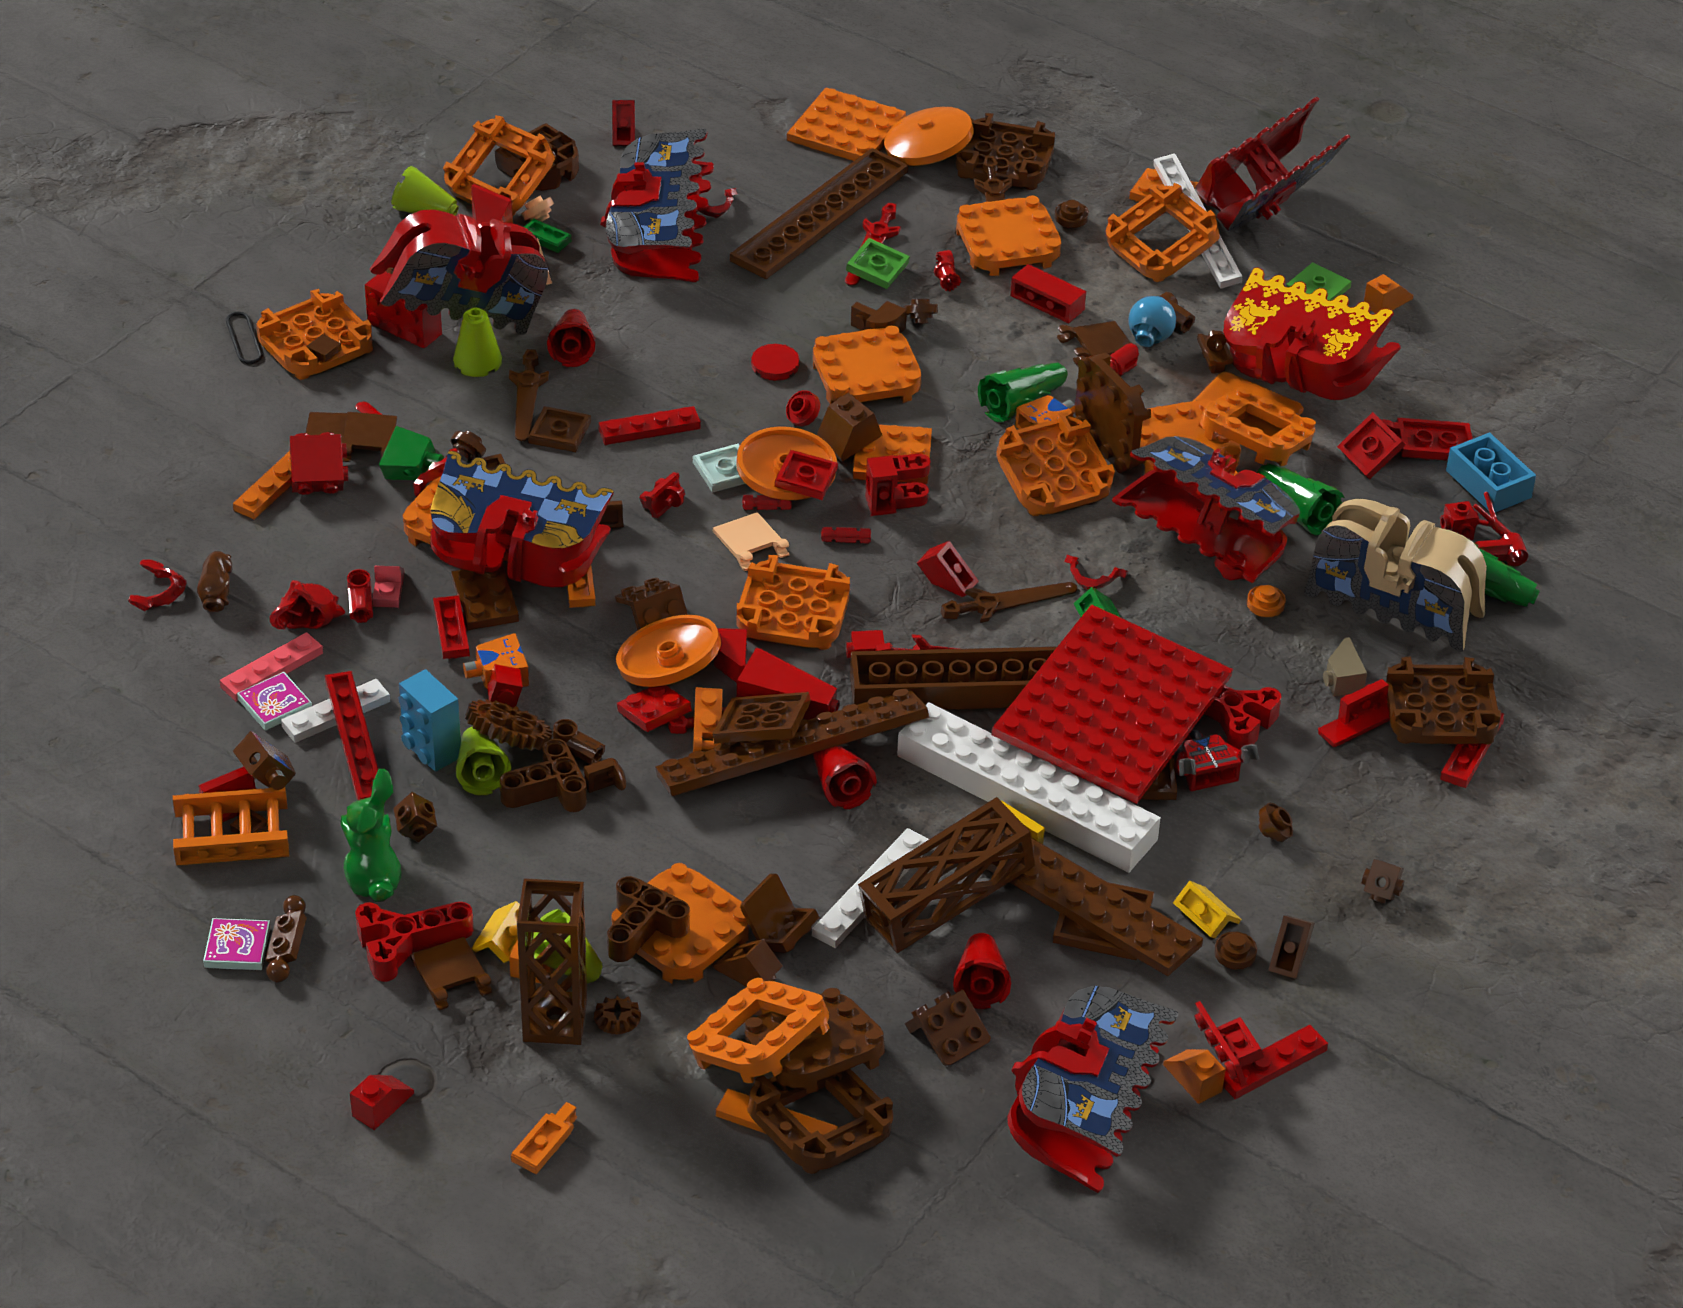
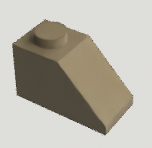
M1350 637L1344 638L1330 656L1327 670L1323 673L1324 683L1327 687L1329 686L1333 696L1351 694L1365 687L1367 672Z

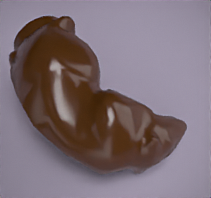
M214 551L208 555L203 563L197 593L202 601L203 608L207 611L219 612L224 609V606L229 605L227 597L229 595L230 577L228 573L233 571L231 555Z

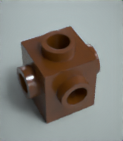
M414 792L407 795L393 808L397 830L404 837L420 842L437 827L433 802Z
M1374 859L1371 869L1366 868L1361 884L1365 885L1364 891L1370 893L1369 899L1385 904L1386 899L1394 900L1395 895L1400 896L1405 882L1401 880L1404 868ZM1384 877L1386 885L1381 887L1380 880Z

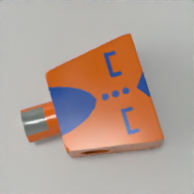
M1049 395L1017 407L1015 427L1022 429L1055 420L1058 417V413L1068 412V416L1073 417L1075 404L1071 400L1061 403Z
M516 633L478 645L476 647V661L463 663L466 679L481 676L486 689H488L487 685L494 664L520 669L523 687L529 686L528 665Z

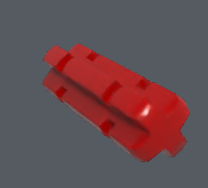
M743 495L742 507L744 510H753V507H757V510H777V507H781V510H790L792 500L775 499L765 495H757V497Z
M822 527L821 540L823 542L836 540L838 543H856V541H860V543L869 544L871 541V529L860 528V531H857V528L836 527V530H832V527Z

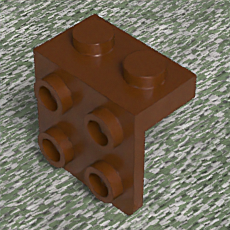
M659 578L648 579L644 581L643 586L637 588L636 586L626 587L621 590V594L615 596L616 602L631 606L637 631L648 624L664 618L688 615L680 585L670 583L669 581H662Z
M769 874L740 905L741 911L756 940L764 939L772 952L786 953L791 951L795 947V943L812 929L813 924L820 918L816 909L794 907L777 874Z
M964 990L952 996L949 991L934 999L935 1006L928 1008L925 1004L911 1012L913 1018L905 1023L910 1034L922 1028L940 1061L945 1066L953 1064L984 1046L991 1039Z

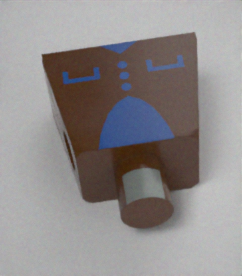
M252 731L233 750L249 774L268 788L272 787L274 790L283 789L296 774L287 755ZM256 753H260L259 761L254 757Z

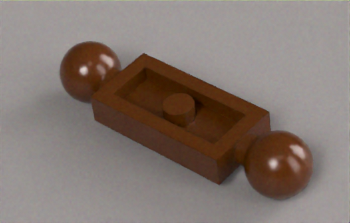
M292 895L285 899L283 903L285 914L276 917L265 959L269 963L266 969L267 976L273 982H283L286 980L290 973L287 963L297 959L307 919L304 915L306 909L305 901L297 895Z

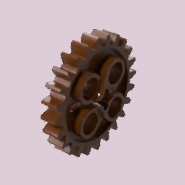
M480 699L477 702L472 701V703H469L465 714V719L468 720L467 723L473 725V729L481 730L480 734L489 736V739H498L501 744L506 742L511 747L528 748L531 751L534 748L541 750L544 743L550 740L553 735V730L550 729V726L544 724L545 721L538 720V716L529 714L528 711H521L517 706L510 707L507 703L503 704L496 700L494 702L485 699V702Z

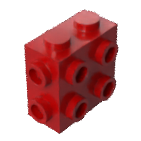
M324 432L320 435L299 433L295 436H290L292 493L298 492L299 494L307 495L320 491L328 494L343 491L344 481H348V466H343L342 458H347L346 443H341V434Z

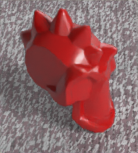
M292 580L289 590L281 598L279 606L270 615V623L276 629L283 630L286 627L289 629L303 627L318 629L326 626L332 619L344 615L345 610L338 604L339 597L333 595L329 589L314 583L304 584L297 580Z

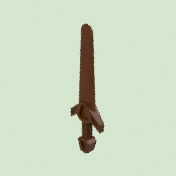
M985 156L983 171L987 172L988 180L983 182L974 178V187L985 195L986 202L1005 200L1004 193L1012 186L1011 177L1004 181L997 179L998 162L994 156Z
M527 349L523 355L525 371L517 373L509 369V380L517 386L515 438L518 441H526L528 439L538 387L549 380V371L540 374L534 372L535 366L539 365L536 349Z
M1072 582L999 593H989L977 588L966 589L965 594L975 599V601L957 604L956 601L951 600L941 606V614L944 619H957L959 614L978 611V613L983 614L980 623L988 622L998 610L1073 594L1078 588Z

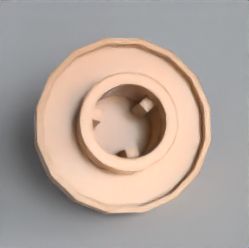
M540 195L524 204L527 210L523 211L521 215L524 220L530 218L531 221L536 219L542 222L550 217L548 213L552 211L550 206L554 202L551 197L543 200Z

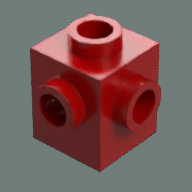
M1469 501L1445 504L1444 513L1440 517L1441 528L1456 532L1469 540H1473L1476 526L1479 524L1478 512L1474 511Z

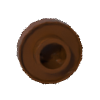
M1076 200L1063 202L1055 209V220L1061 226L1078 228L1088 222V208Z
M912 299L911 305L903 306V308L907 309L909 319L914 320V324H926L928 319L933 318V314L938 313V304H930V299Z
M456 431L450 439L453 448H456L458 453L461 454L463 461L473 460L477 457L482 458L486 453L482 439L470 431Z
M1268 803L1259 810V829L1265 837H1270L1278 842H1284L1293 836L1292 819L1284 808L1279 807L1275 803Z
M1227 932L1222 934L1216 941L1215 958L1220 964L1230 969L1250 967L1255 962L1257 955L1256 942L1245 933Z

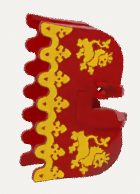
M1258 267L1253 268L1224 321L1223 332L1226 342L1230 346L1233 365L1237 370L1268 384L1287 381L1288 385L1295 390L1303 393L1308 391L1329 400L1347 399L1364 391L1383 367L1401 349L1400 344L1396 342H1389L1381 348L1377 347L1378 339L1394 316V312L1391 309L1384 308L1376 314H1370L1371 307L1368 302H1360L1355 307H1349V299L1346 295H1339L1334 300L1329 301L1327 300V290L1324 288H1318L1313 293L1307 294V287L1304 282L1298 281L1290 287H1285L1286 281L1284 276L1275 275L1270 280H1264V271Z

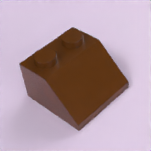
M847 393L828 406L817 436L825 440L835 452L836 457L843 462L881 437L882 433L875 414L850 393Z

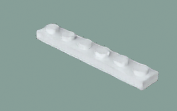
M907 828L812 928V936L836 948L865 917L858 884L929 839ZM909 869L903 870L899 880L908 872Z

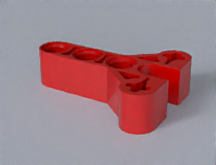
M1225 685L1204 715L1220 722L1227 736V743L1241 750L1245 745L1255 744L1259 737L1260 726L1269 729L1278 719L1281 693L1272 687H1265L1260 690H1234Z
M370 902L359 905L355 911L357 934L362 948L366 947L367 959L372 975L375 979L382 982L393 980L398 974V968L413 952L425 950L461 937L467 939L474 931L472 907L466 902H454L406 915L381 909L377 904Z

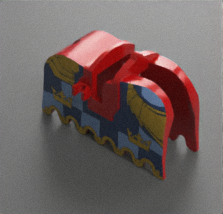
M456 451L448 452L444 471L431 505L433 528L430 532V544L433 552L442 561L456 568L474 571L483 575L485 572L497 571L501 567L507 552L509 553L507 564L509 579L520 582L523 579L547 587H564L576 583L587 573L599 548L611 531L608 525L599 523L613 496L614 491L612 489L600 488L595 494H589L587 486L583 482H575L571 487L564 488L562 480L558 476H550L546 481L539 482L537 474L533 470L527 469L519 476H514L512 468L508 464L502 463L494 470H489L486 467L487 462L483 458L477 457L469 464H464L461 461L462 456Z

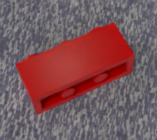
M1027 264L1012 277L1011 297L1068 324L1085 310V290L1030 264Z

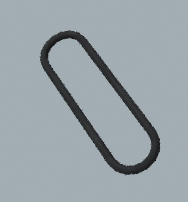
M241 311L230 313L226 317V323L239 360L246 364L260 361L262 351L249 315ZM243 315L246 317L259 353L258 358L254 360L242 358L229 321L232 316Z

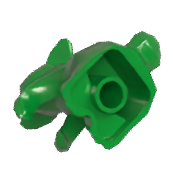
M378 769L373 780L371 797L351 803L347 807V814L342 815L340 820L342 830L351 848L343 863L347 883L354 894L371 897L375 902H384L390 898L401 879L400 862L390 846L392 832L390 817L388 814L384 815L385 801L393 794L391 776L386 769Z

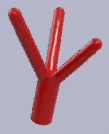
M1484 492L1490 515L1478 504H1474V509L1486 519H1479V525L1491 527L1501 537L1512 533L1497 520L1489 493Z

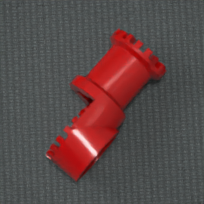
M951 250L939 251L936 253V257H938L936 258L938 260L936 264L938 265L934 268V274L941 280L940 285L945 291L954 290V288L960 286L961 278L954 272L953 254Z

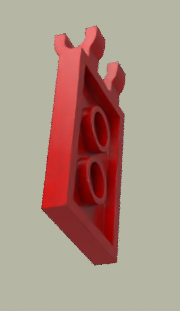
M1397 418L1396 422H1392L1391 420L1382 419L1406 444L1399 451L1401 452V457L1448 460L1451 447L1473 439L1469 423Z

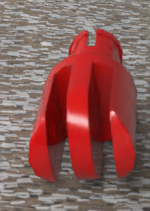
M1129 343L1110 355V367L1120 377L1137 366L1138 347L1133 343Z

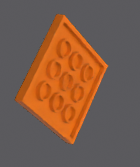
M825 88L787 132V141L855 161L871 148L880 151L884 146V138L888 130L896 122L906 117V111L839 92L835 89Z

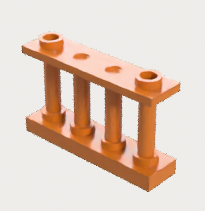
M270 787L265 789L173 796L175 818L183 817V838L173 839L176 865L290 857L287 830L279 831V810L288 809L285 787L280 790H274ZM250 809L253 811H267L268 832L251 833ZM239 813L240 834L223 835L222 814ZM211 815V836L194 837V816Z

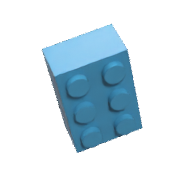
M1491 433L1450 448L1446 471L1487 510L1484 492L1489 493L1495 512L1532 498L1536 474Z
M426 669L400 682V696L398 700L401 707L400 721L403 732L401 739L404 746L414 751L420 761L430 766L435 772L458 760L461 745L458 698Z

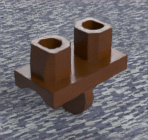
M1212 330L1208 335L1198 334L1197 341L1209 365L1210 372H1225V366L1233 363V357L1226 344L1224 332Z

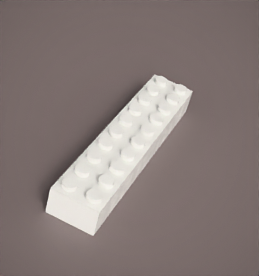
M929 702L925 705L928 708L929 718L907 724L898 733V757L987 802L998 797L1000 801L1007 803L1045 827V831L1128 873L1158 840L1161 817L1056 765L994 737L990 732Z

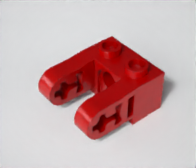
M924 454L867 458L865 497L871 516L895 514L896 509L920 507L927 504L929 497L927 485L920 482L897 483L898 480L928 476L931 463L928 456Z

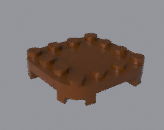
M985 113V118L976 120L971 118L974 128L973 136L970 142L956 156L958 176L964 179L975 178L983 182L987 181V172L983 171L985 156H994L998 162L997 179L1004 181L1011 177L1012 186L1025 187L1028 190L1036 189L1038 184L1045 178L1054 153L1055 132L1046 129V123L1037 121L1035 128L993 121L994 113Z
M1105 352L1103 354H1094L1078 361L1079 371L1075 399L1076 417L1074 418L1082 422L1086 419L1091 425L1090 433L1104 459L1113 464L1116 471L1121 474L1145 463V461L1134 459L1130 456V453L1140 448L1142 424L1144 420L1151 418V409H1146L1141 398V393L1144 392L1143 388L1139 384L1130 387L1110 367L1111 356Z
M1402 657L1401 663L1388 667L1386 683L1389 684L1387 705L1390 724L1393 732L1397 735V740L1403 744L1411 742L1420 744H1492L1498 733L1501 710H1498L1494 691V673L1492 669L1486 670L1484 667L1474 664L1475 658L1464 657L1463 665L1412 664L1411 657Z
M828 988L819 995L823 997L829 1011L828 1025L830 1028L824 1035L812 1032L780 1060L783 1070L776 1076L778 1087L783 1091H786L788 1087L806 1088L808 1094L818 1091L817 1081L862 1063L870 1071L878 1067L880 1057L886 1053L884 1033L881 1027L852 999L840 994L839 989ZM770 1011L758 1017L747 1019L745 1021L746 1043L757 1045L765 1038L767 1033L778 1027L787 1016Z

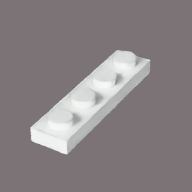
M377 679L356 687L363 713L390 702V694ZM330 699L281 719L282 728L294 743L337 725Z

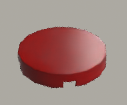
M766 344L753 352L751 366L752 370L755 373L757 371L760 377L773 381L785 380L789 378L790 374L798 372L800 359L798 353L787 345Z

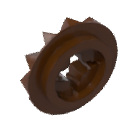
M618 994L614 999L605 997L603 1003H597L594 1012L596 1025L604 1032L610 1034L630 1032L637 1027L641 1019L638 1002H631L629 996L621 999ZM619 1009L621 1012L619 1020H616V1016H614V1010Z

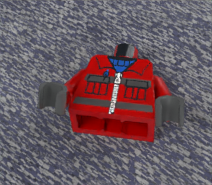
M1194 730L1186 737L1187 741L1183 743L1182 752L1177 754L1174 769L1176 775L1186 777L1189 790L1196 791L1239 781L1241 763L1247 764L1251 759L1258 760L1260 758L1257 745L1255 744L1245 745L1239 750L1226 743L1220 735L1215 734L1203 737L1200 731Z

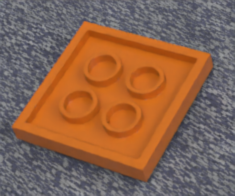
M879 425L882 436L855 453L853 479L866 480L867 458L924 454L930 458L932 428ZM928 476L898 480V482L928 484Z

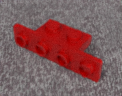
M1380 679L1341 698L1338 719L1318 728V734L1332 747H1337L1390 721L1387 705L1389 684Z
M1200 1001L1196 1002L1195 1006L1198 1014L1194 1015L1200 1031L1205 1030L1204 1034L1210 1047L1215 1046V1053L1220 1063L1225 1062L1224 1066L1230 1079L1236 1078L1241 1087L1247 1085L1241 1067L1264 1058L1261 1047L1241 1017L1216 1027Z

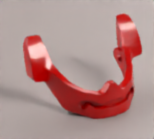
M736 188L725 190L726 202L724 204L708 206L707 209L698 212L703 215L719 218L730 208L734 200L733 196L738 195Z
M456 448L449 450L458 452ZM447 456L439 462L432 463L428 471L422 473L413 483L414 495L416 497L426 488L427 483L442 476Z
M1066 555L1064 561L1070 563L1073 578L1086 590H1089L1091 587L1095 589L1103 588L1118 577L1127 578L1129 572L1114 567L1108 577L1102 575L1098 579H1091L1082 576L1079 573V569L1076 568L1079 560L1078 557Z
M143 559L140 561L142 567L154 573V576L157 578H169L171 586L164 592L149 597L130 595L128 602L143 611L151 607L169 605L184 592L187 580L177 572L164 568V565L160 562Z

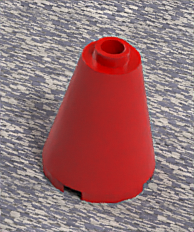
M578 309L567 310L549 333L547 350L551 358L561 362L563 366L578 367L587 363L595 352V337L584 313Z
M840 745L814 753V760L825 797L832 806L852 809L869 799L872 795L870 791L873 784L876 786L877 782L876 773L870 764Z
M976 933L969 938L953 979L954 991L957 993L964 990L973 1007L979 1009L991 1008V1004L996 1002L1002 1003L1011 990L1009 971L995 939L987 933Z

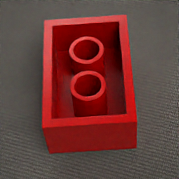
M385 271L383 274L373 277L365 284L367 320H369L371 325L424 349L442 335L441 312L437 315L428 314L426 310L427 304H421L416 310L409 311L404 306V299L397 300L392 306L382 305L380 300L392 274Z

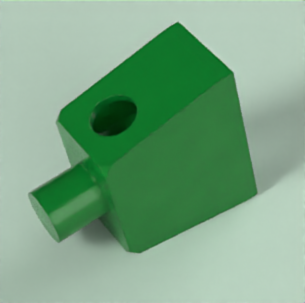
M396 426L379 466L385 479L417 480L422 473L428 471L432 463L443 460L444 456L435 453L436 450L429 437Z

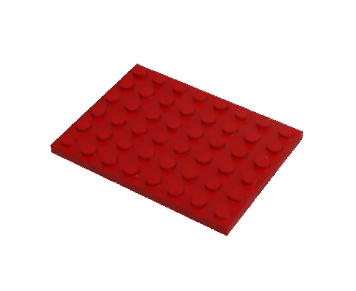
M1091 604L992 727L991 735L1137 804L1229 681L1233 669Z

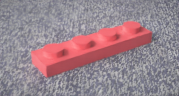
M306 632L220 679V688L237 702L238 692L282 672L287 674L322 655L323 646Z

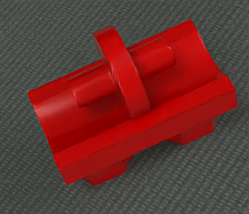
M673 472L666 479L660 478L655 482L652 491H645L640 495L642 507L650 509L653 518H659L672 506L679 507L684 503V495L686 494L679 483V473Z

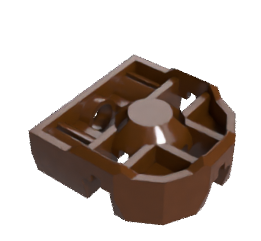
M547 123L528 132L535 136H538L539 133L543 135L555 156L554 164H552L550 170L535 190L544 191L560 187L561 176L570 181L575 179L579 171V153L575 140ZM502 147L495 150L497 168L513 178L526 161V158Z

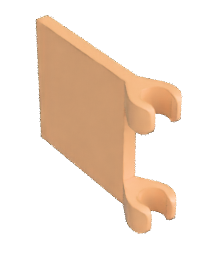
M758 512L713 527V533L737 558L744 571L748 570L751 564L750 560L753 559L752 553L773 546L779 558L789 556V552L786 549L789 547V542L786 539H781Z

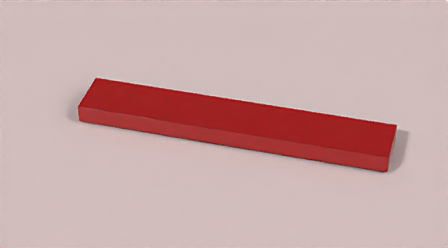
M352 671L325 675L326 687L357 800L369 798L372 794L373 780L379 768Z

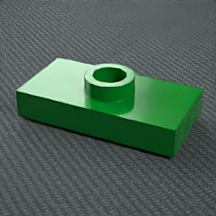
M533 219L524 226L539 239L541 246L559 253L572 242L571 234L536 219Z

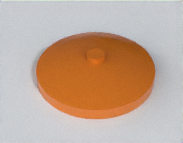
M933 107L914 112L896 122L888 130L884 138V145L888 156L907 165H927L949 158L962 150L970 142L974 128L970 116L965 111L953 107Z
M770 427L754 432L744 439L738 448L736 467L744 483L756 492L775 499L802 500L811 497L774 487L775 479L789 451L794 450L833 462H837L835 452L825 440L809 431L793 427Z
M698 615L672 616L648 624L632 634L620 647L616 656V663L621 676L631 684L644 687L663 686L688 678L706 667L717 655L721 646V638L716 625L708 618Z

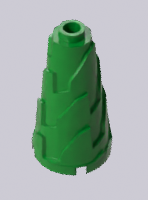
M1050 363L1046 365L1038 364L1024 369L1003 370L984 376L985 378L980 379L978 384L981 407L987 406L989 411L985 412V414L995 422H1004L1016 416L1018 406L1050 395L1051 391L1062 386L1066 381L1068 372L1060 363Z
M1272 463L1262 465L1257 473L1266 476V479L1283 489L1294 500L1300 509L1297 522L1313 535H1320L1322 533L1321 530L1325 529L1332 522V516L1343 503L1341 498H1345L1342 492L1335 487L1328 486L1311 478H1305L1285 467L1281 468Z
M1475 544L1482 552L1487 566L1485 595L1503 602L1509 601L1525 607L1528 606V603L1534 605L1540 590L1535 589L1537 584L1521 575L1518 570L1498 561V557L1480 549Z

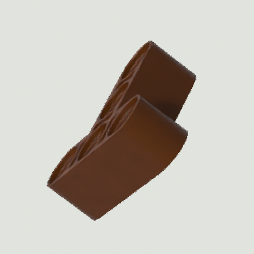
M550 739L544 743L543 762L508 771L500 777L501 803L509 808H516L557 796L563 808L569 812H579L587 804L586 781L567 744L561 739Z
M626 876L618 880L616 883L617 909L623 914L607 931L608 956L611 960L615 962L630 960L656 930L673 938H681L688 934L690 931V907L688 903L636 877Z

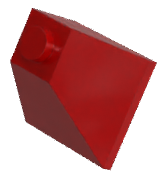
M476 184L471 186L472 214L478 224L490 222L492 219L513 224L512 199Z

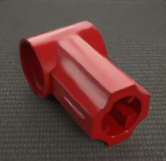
M1508 533L1501 540L1475 542L1480 549L1498 557V561H1506L1510 566H1520L1529 557L1523 539L1518 533Z
M363 569L353 570L347 575L350 619L355 620L357 623H365L370 618H373L371 577Z

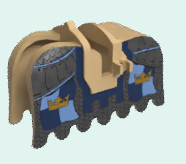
M1353 499L1343 502L1332 516V522L1326 526L1317 539L1310 575L1304 593L1307 596L1316 597L1321 591H1324L1328 595L1329 602L1335 606H1339L1344 600H1348L1352 603V609L1357 614L1363 615L1368 609H1373L1376 612V618L1382 623L1387 624L1392 618H1397L1404 631L1413 632L1416 627H1422L1426 638L1430 641H1437L1443 635L1449 639V645L1453 649L1463 651L1465 649L1469 609L1471 614L1476 617L1483 618L1485 615L1487 566L1482 552L1465 536L1435 527L1434 523L1426 520L1421 521L1416 526L1408 539L1410 521L1407 516L1400 513L1398 508L1366 499Z

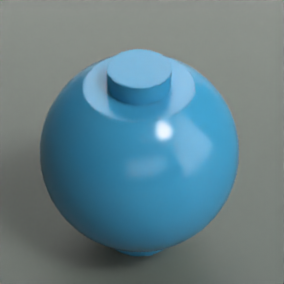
M1147 296L1138 300L1133 305L1129 313L1128 323L1132 334L1135 336V341L1143 347H1151L1153 344L1163 342L1170 337L1176 326V314L1172 305L1167 300L1159 296Z

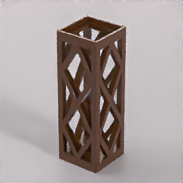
M998 797L994 798L859 883L858 887L865 919L898 954L1034 867L1035 861L1031 832ZM987 814H990V818L981 819ZM1007 827L1014 834L1013 836L1009 837L1005 833ZM979 830L963 850L954 851L964 831ZM937 847L931 855L921 857L925 853ZM1000 861L991 880L975 882L992 862ZM933 866H937L936 869L929 872ZM919 868L903 888L894 889L904 869ZM956 868L953 874L938 883L941 876ZM967 877L961 884H958L959 881ZM973 893L972 895H970L969 897L965 898L957 904V902L963 897V895ZM940 899L930 919L915 920L932 900ZM912 932L906 937H904V933Z
M524 879L517 919L523 1042L581 1045L587 1007L584 882ZM532 894H545L533 907ZM565 896H573L572 904ZM554 898L570 916V922H542L538 914ZM534 932H540V933L534 938ZM569 935L571 948L564 941ZM546 939L549 945L535 959V950ZM556 950L564 961L549 975L541 965ZM571 967L572 973L559 986L557 981ZM536 978L542 983V985L537 990ZM572 986V992H566ZM554 1014L561 1016L558 1020H551L548 1017Z

